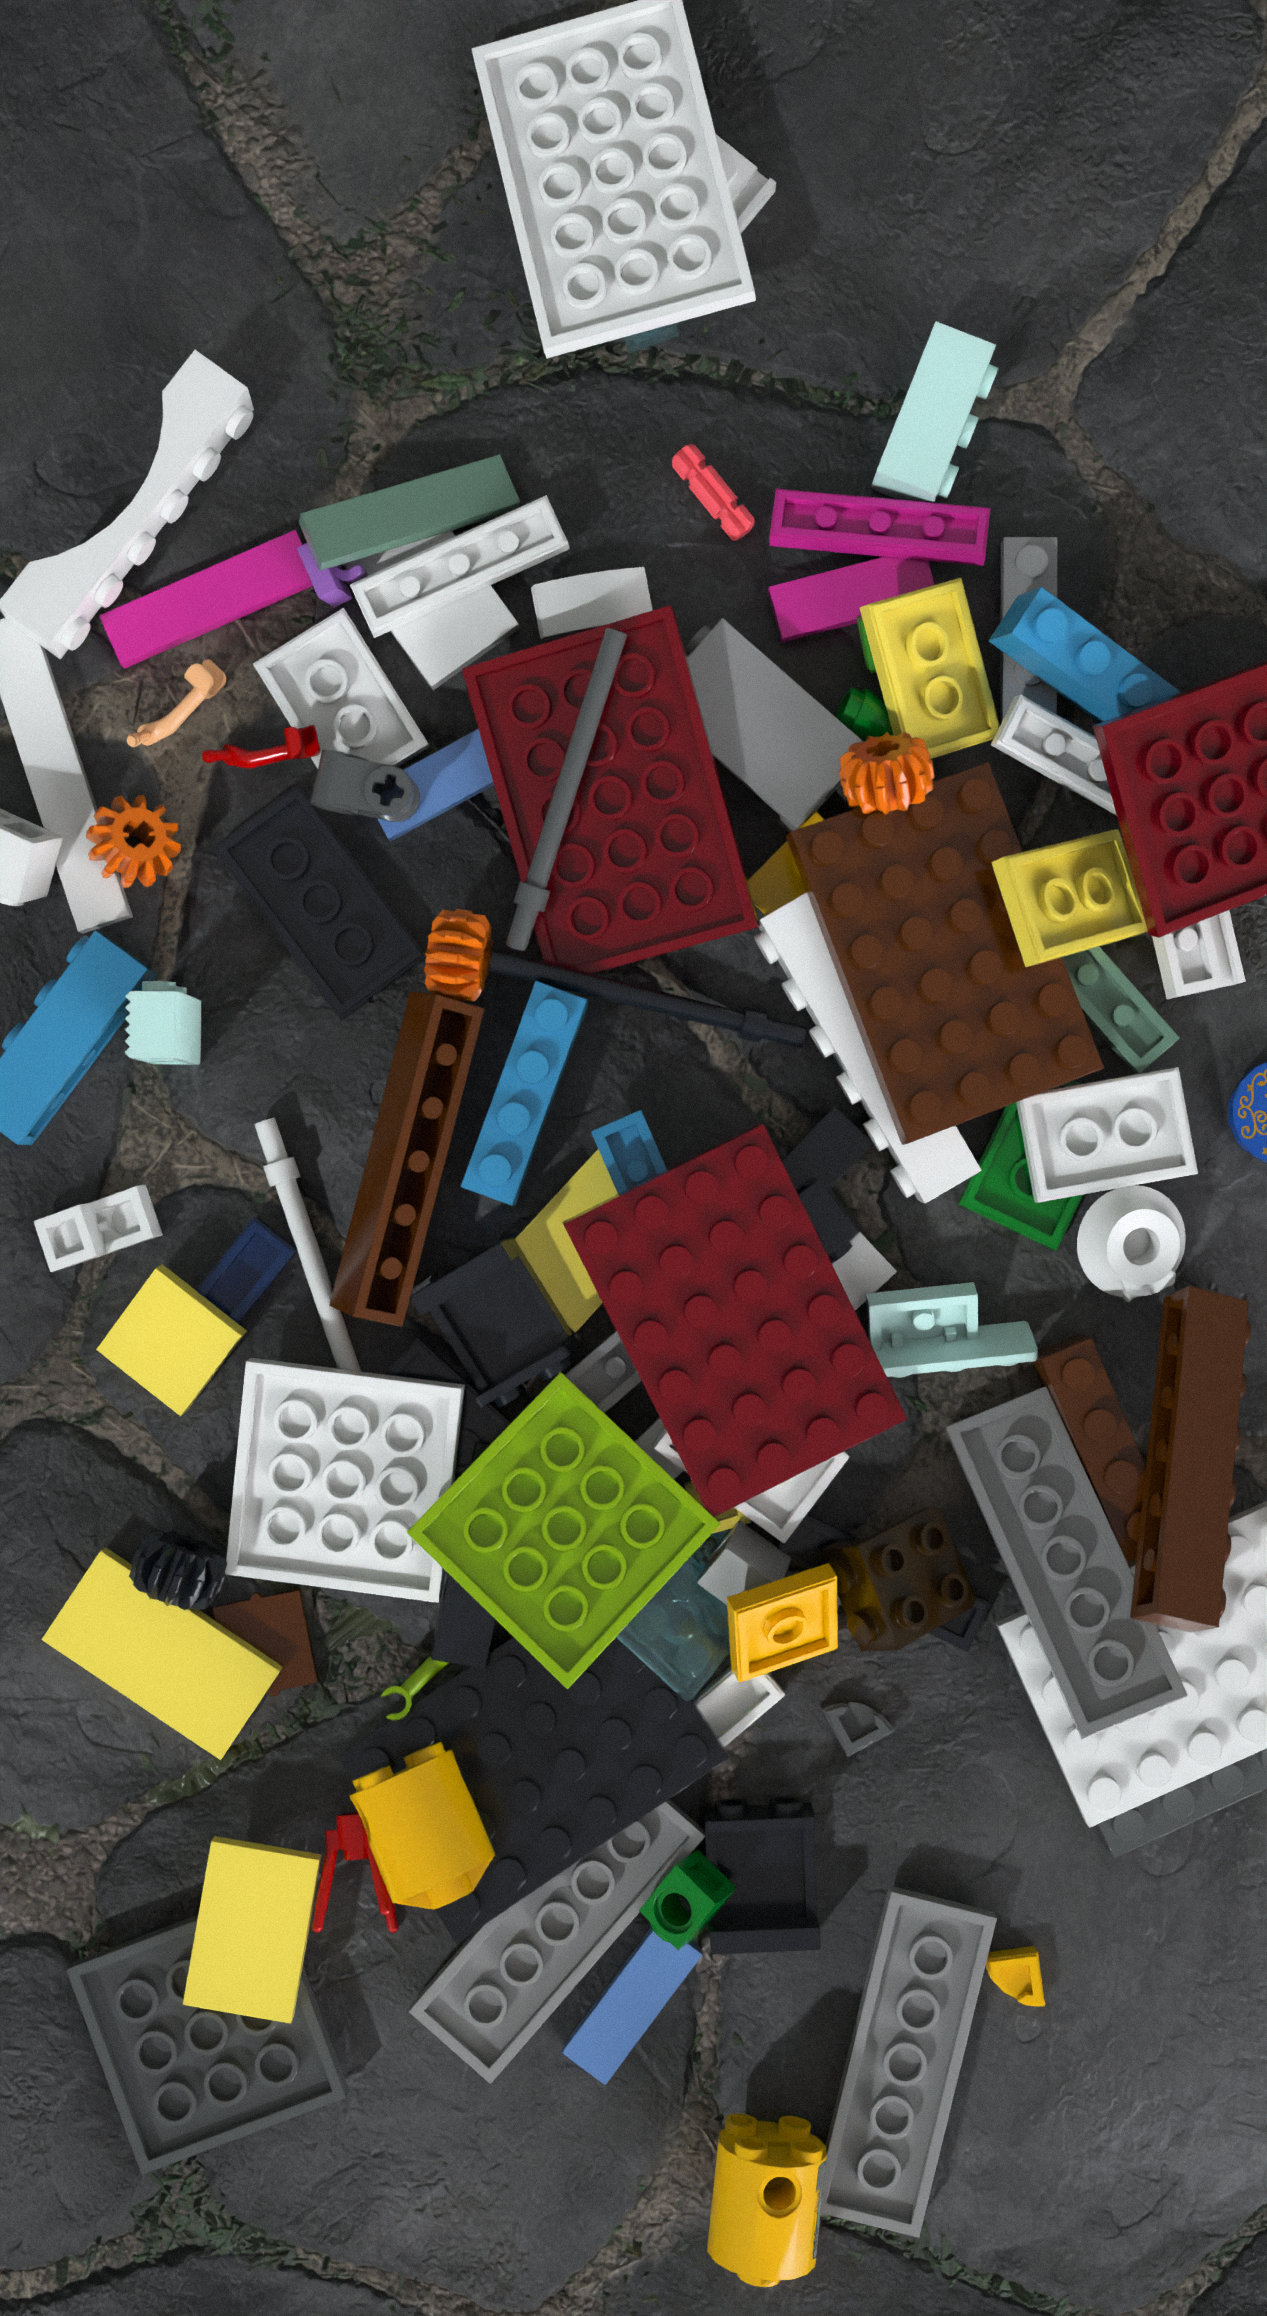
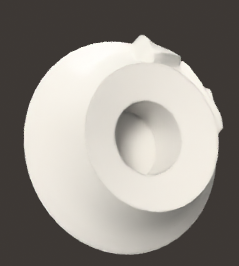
M1133 1185L1111 1190L1093 1203L1080 1224L1077 1237V1253L1081 1267L1095 1286L1108 1294L1122 1297L1128 1303L1136 1297L1158 1293L1175 1283V1271L1182 1260L1185 1250L1186 1234L1184 1222L1174 1203L1155 1189Z

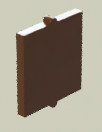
M301 1588L263 1596L260 1592H255L250 1599L212 1607L214 1619L217 1623L283 1667L266 1692L270 1696L276 1697L284 1689L318 1683V1672Z

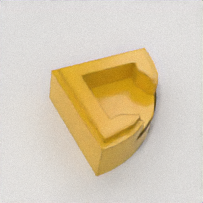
M1035 1946L989 1952L985 1967L991 1980L999 1989L1024 2005L1045 2006L1039 1955Z

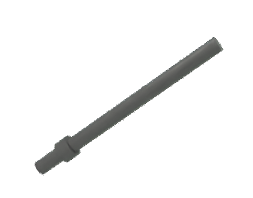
M606 628L526 881L519 882L513 900L518 906L505 945L516 950L526 952L538 912L545 911L551 892L546 887L625 644L627 634L611 628Z

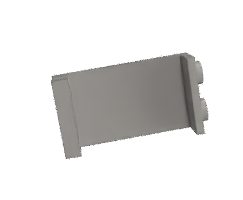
M722 618L712 630L705 625L691 639L685 651L690 654L687 660L713 756L780 815L778 824L790 833L800 829L840 786V757L848 752L850 745L853 743H863V741L726 620Z

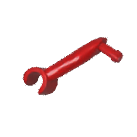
M315 725L299 729L294 726L283 729L286 744L257 751L225 744L222 750H205L202 753V759L206 763L224 761L229 766L253 769L287 759L298 760L318 756L320 754V747Z

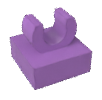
M308 543L297 548L318 598L334 608L353 599L347 584H352L368 575L366 569L360 564L349 570H343L341 564L319 571Z

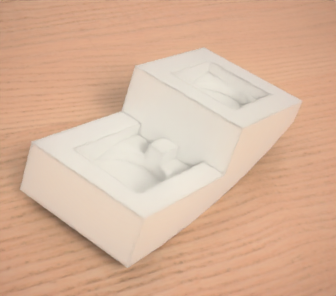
M644 567L570 576L534 584L531 587L541 640L560 639L652 611Z
M146 1185L135 1186L91 1203L80 1204L33 1221L50 1272L61 1270L163 1235Z

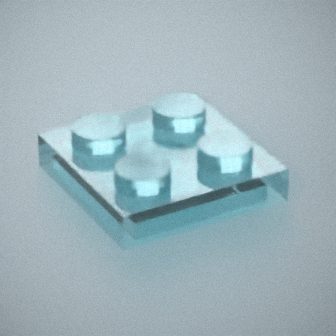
M692 1556L616 1637L686 1702L694 1699L730 1653L727 1605L697 1584L704 1567Z

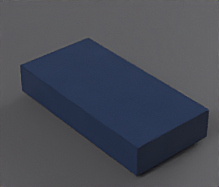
M254 1217L197 1287L196 1291L236 1323L240 1324L298 1251L294 1245L259 1217Z

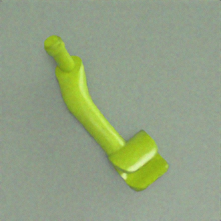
M430 1656L400 1687L391 1686L385 1689L381 1697L397 1693L404 1698L406 1705L402 1712L388 1715L386 1718L392 1721L404 1718L410 1711L413 1696L449 1663L432 1660Z

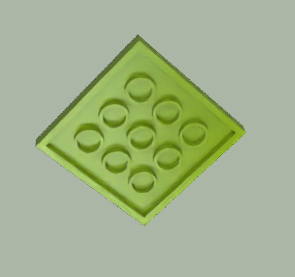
M560 1372L407 1531V1534L568 1689L717 1529L720 1523Z

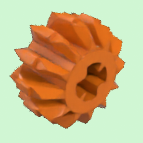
M886 732L880 737L868 736L865 742L850 745L848 752L840 757L841 768L839 769L841 786L843 787L844 795L847 797L849 807L856 809L861 807L862 812L865 814L883 811L887 815L890 811L897 809L906 811L909 804H920L925 801V795L933 790V778L935 776L933 761L930 760V753L926 749L925 741L917 737L911 738L909 733L904 732L895 736Z
M144 794L138 795L133 801L132 806L121 795L114 798L111 803V809L104 806L99 807L94 814L97 824L91 825L86 831V838L97 844L89 851V860L106 861L107 864L101 872L103 878L111 877L115 871L121 873L120 881L123 888L131 887L136 877L145 887L152 886L156 881V873L164 876L169 874L173 869L170 858L176 857L181 851V844L171 839L179 830L178 823H163L161 821L166 811L165 805H158L153 811L147 810V801ZM133 835L142 842L135 848L129 846L125 841Z
M456 909L455 911L442 910L434 919L431 933L428 935V946L425 952L426 964L424 968L426 974L425 985L431 994H437L461 1002L462 1000L475 1002L485 989L486 977L489 976L488 966L493 943L491 939L492 927L485 915L473 914V911Z

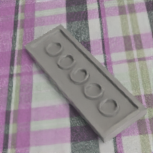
M1042 1387L947 1426V1435L1081 1740L1187 1697L1188 1694L1156 1624L1130 1618L1134 1576L1047 1387Z
M670 1799L473 1932L411 2003L409 2013L491 2084L639 1914L640 1908L672 1868L690 1855L704 1839L705 1830Z
M889 1885L825 2144L827 2157L821 2206L822 2214L920 2237L997 1921L994 1911Z

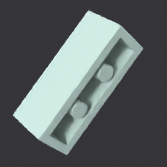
M937 321L935 322L870 489L899 500L934 503L937 495L947 499L959 467L950 464L956 446L967 449L979 417L969 414L976 396L983 399L987 398L998 371V367L989 364L996 347L995 344Z

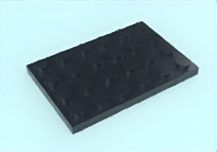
M638 1615L630 1621L568 1689L513 1637L488 1654L485 1669L468 1667L412 1705L409 1713L404 1718L395 1721L390 1720L339 1755L350 1775L355 1780L389 1765L393 1774L407 1768L403 1759L405 1756L432 1744L442 1742L445 1751L453 1750L461 1776L472 1796L495 1852V1856L474 1891L450 1904L435 1909L456 1944L730 1757Z

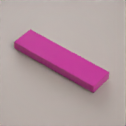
M776 488L769 541L770 546L984 566L991 508Z
M296 529L99 615L120 665L124 669L312 587V582L297 550L303 544Z

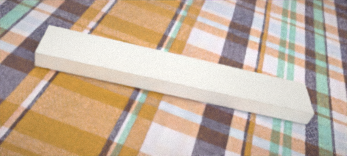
M6 618L0 619V697L43 827L63 837L56 867L77 930L84 934L132 918L133 915L120 881L119 873L115 871L111 877L103 878L101 872L107 864L106 861L89 860L88 853L97 844L86 838V831L91 825L97 824L94 814L98 809L45 649L8 622Z

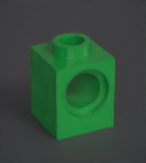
M697 1849L672 1868L639 1911L650 1922L655 1934L662 1940L671 1943L679 1951L703 1931L737 1887ZM679 1894L688 1900L691 1912L682 1906Z

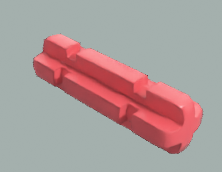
M692 443L686 445L672 458L673 469L683 481L687 479L690 481V490L715 520L721 519L722 525L720 527L733 541L741 539L754 527V517L743 504L739 506L736 504L738 497L712 465H705L704 460L706 458L696 445Z

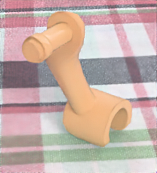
M210 659L204 660L202 665L198 663L191 665L184 676L193 686L191 691L168 715L159 720L141 725L137 733L129 734L127 737L128 745L136 747L142 743L149 746L173 734L202 701L212 698L223 688L226 683L224 672Z

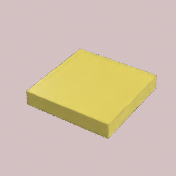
M161 1264L155 1268L96 1350L179 1416H182L188 1411L247 1330Z

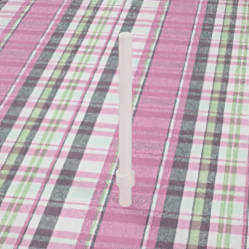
M275 1117L258 1122L254 1125L268 1163L263 1168L269 1186L276 1187L337 1369L361 1372L340 1310L329 1306L333 1287L296 1181L301 1176L294 1156L288 1158Z

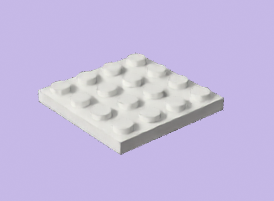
M258 1358L247 1360L225 1574L439 1603L442 1598L445 1570L407 1534V1531L455 1481L465 1385Z

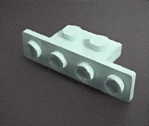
M974 1282L866 1294L868 1339L887 1377L901 1378L911 1374L938 1371L957 1372L966 1368L994 1365L1012 1366L1018 1363L1036 1361L1038 1358V1348L1028 1322L1018 1321L978 1326V1294Z

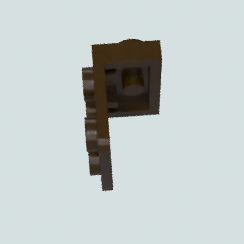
M925 1507L869 1538L839 1541L820 1550L825 1563L831 1565L837 1576V1593L848 1618L847 1626L851 1636L858 1643L861 1652L900 1650L971 1609L975 1603V1595L943 1515L937 1507Z

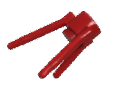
M352 1812L336 1815L337 1829L324 1831L326 1851L312 1924L313 1931L319 1933L323 1929L338 1850H344V1860L369 1858L380 1913L385 1915L389 1932H397L398 1923L395 1906L392 1903L369 1846L368 1837L359 1813Z

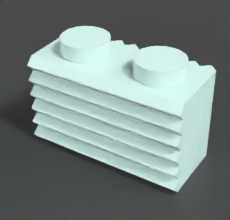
M143 981L142 991H130L125 996L130 1001L125 1007L130 1012L125 1018L130 1024L125 1029L130 1035L125 1040L130 1046L125 1051L129 1058L150 1064L200 1065L201 1000L187 995L186 987H178L175 982Z

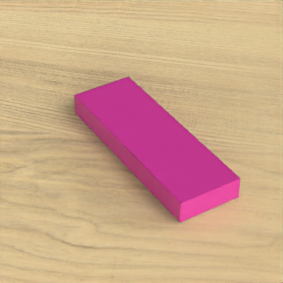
M881 557L770 586L768 588V595L780 641L783 643L856 624V617L861 616L859 607L933 586L934 581L928 561Z

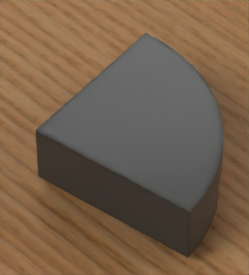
M837 1699L820 1705L847 1757L895 1731L890 1721L882 1712L863 1701Z

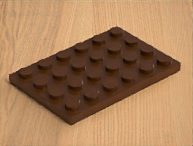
M989 762L934 781L933 790L925 795V801L920 804H909L906 811L897 809L890 811L887 815L883 811L865 814L860 807L797 829L786 836L902 1145L1104 1069L1063 958L1025 967L991 863L1004 856L1021 853L1022 850Z

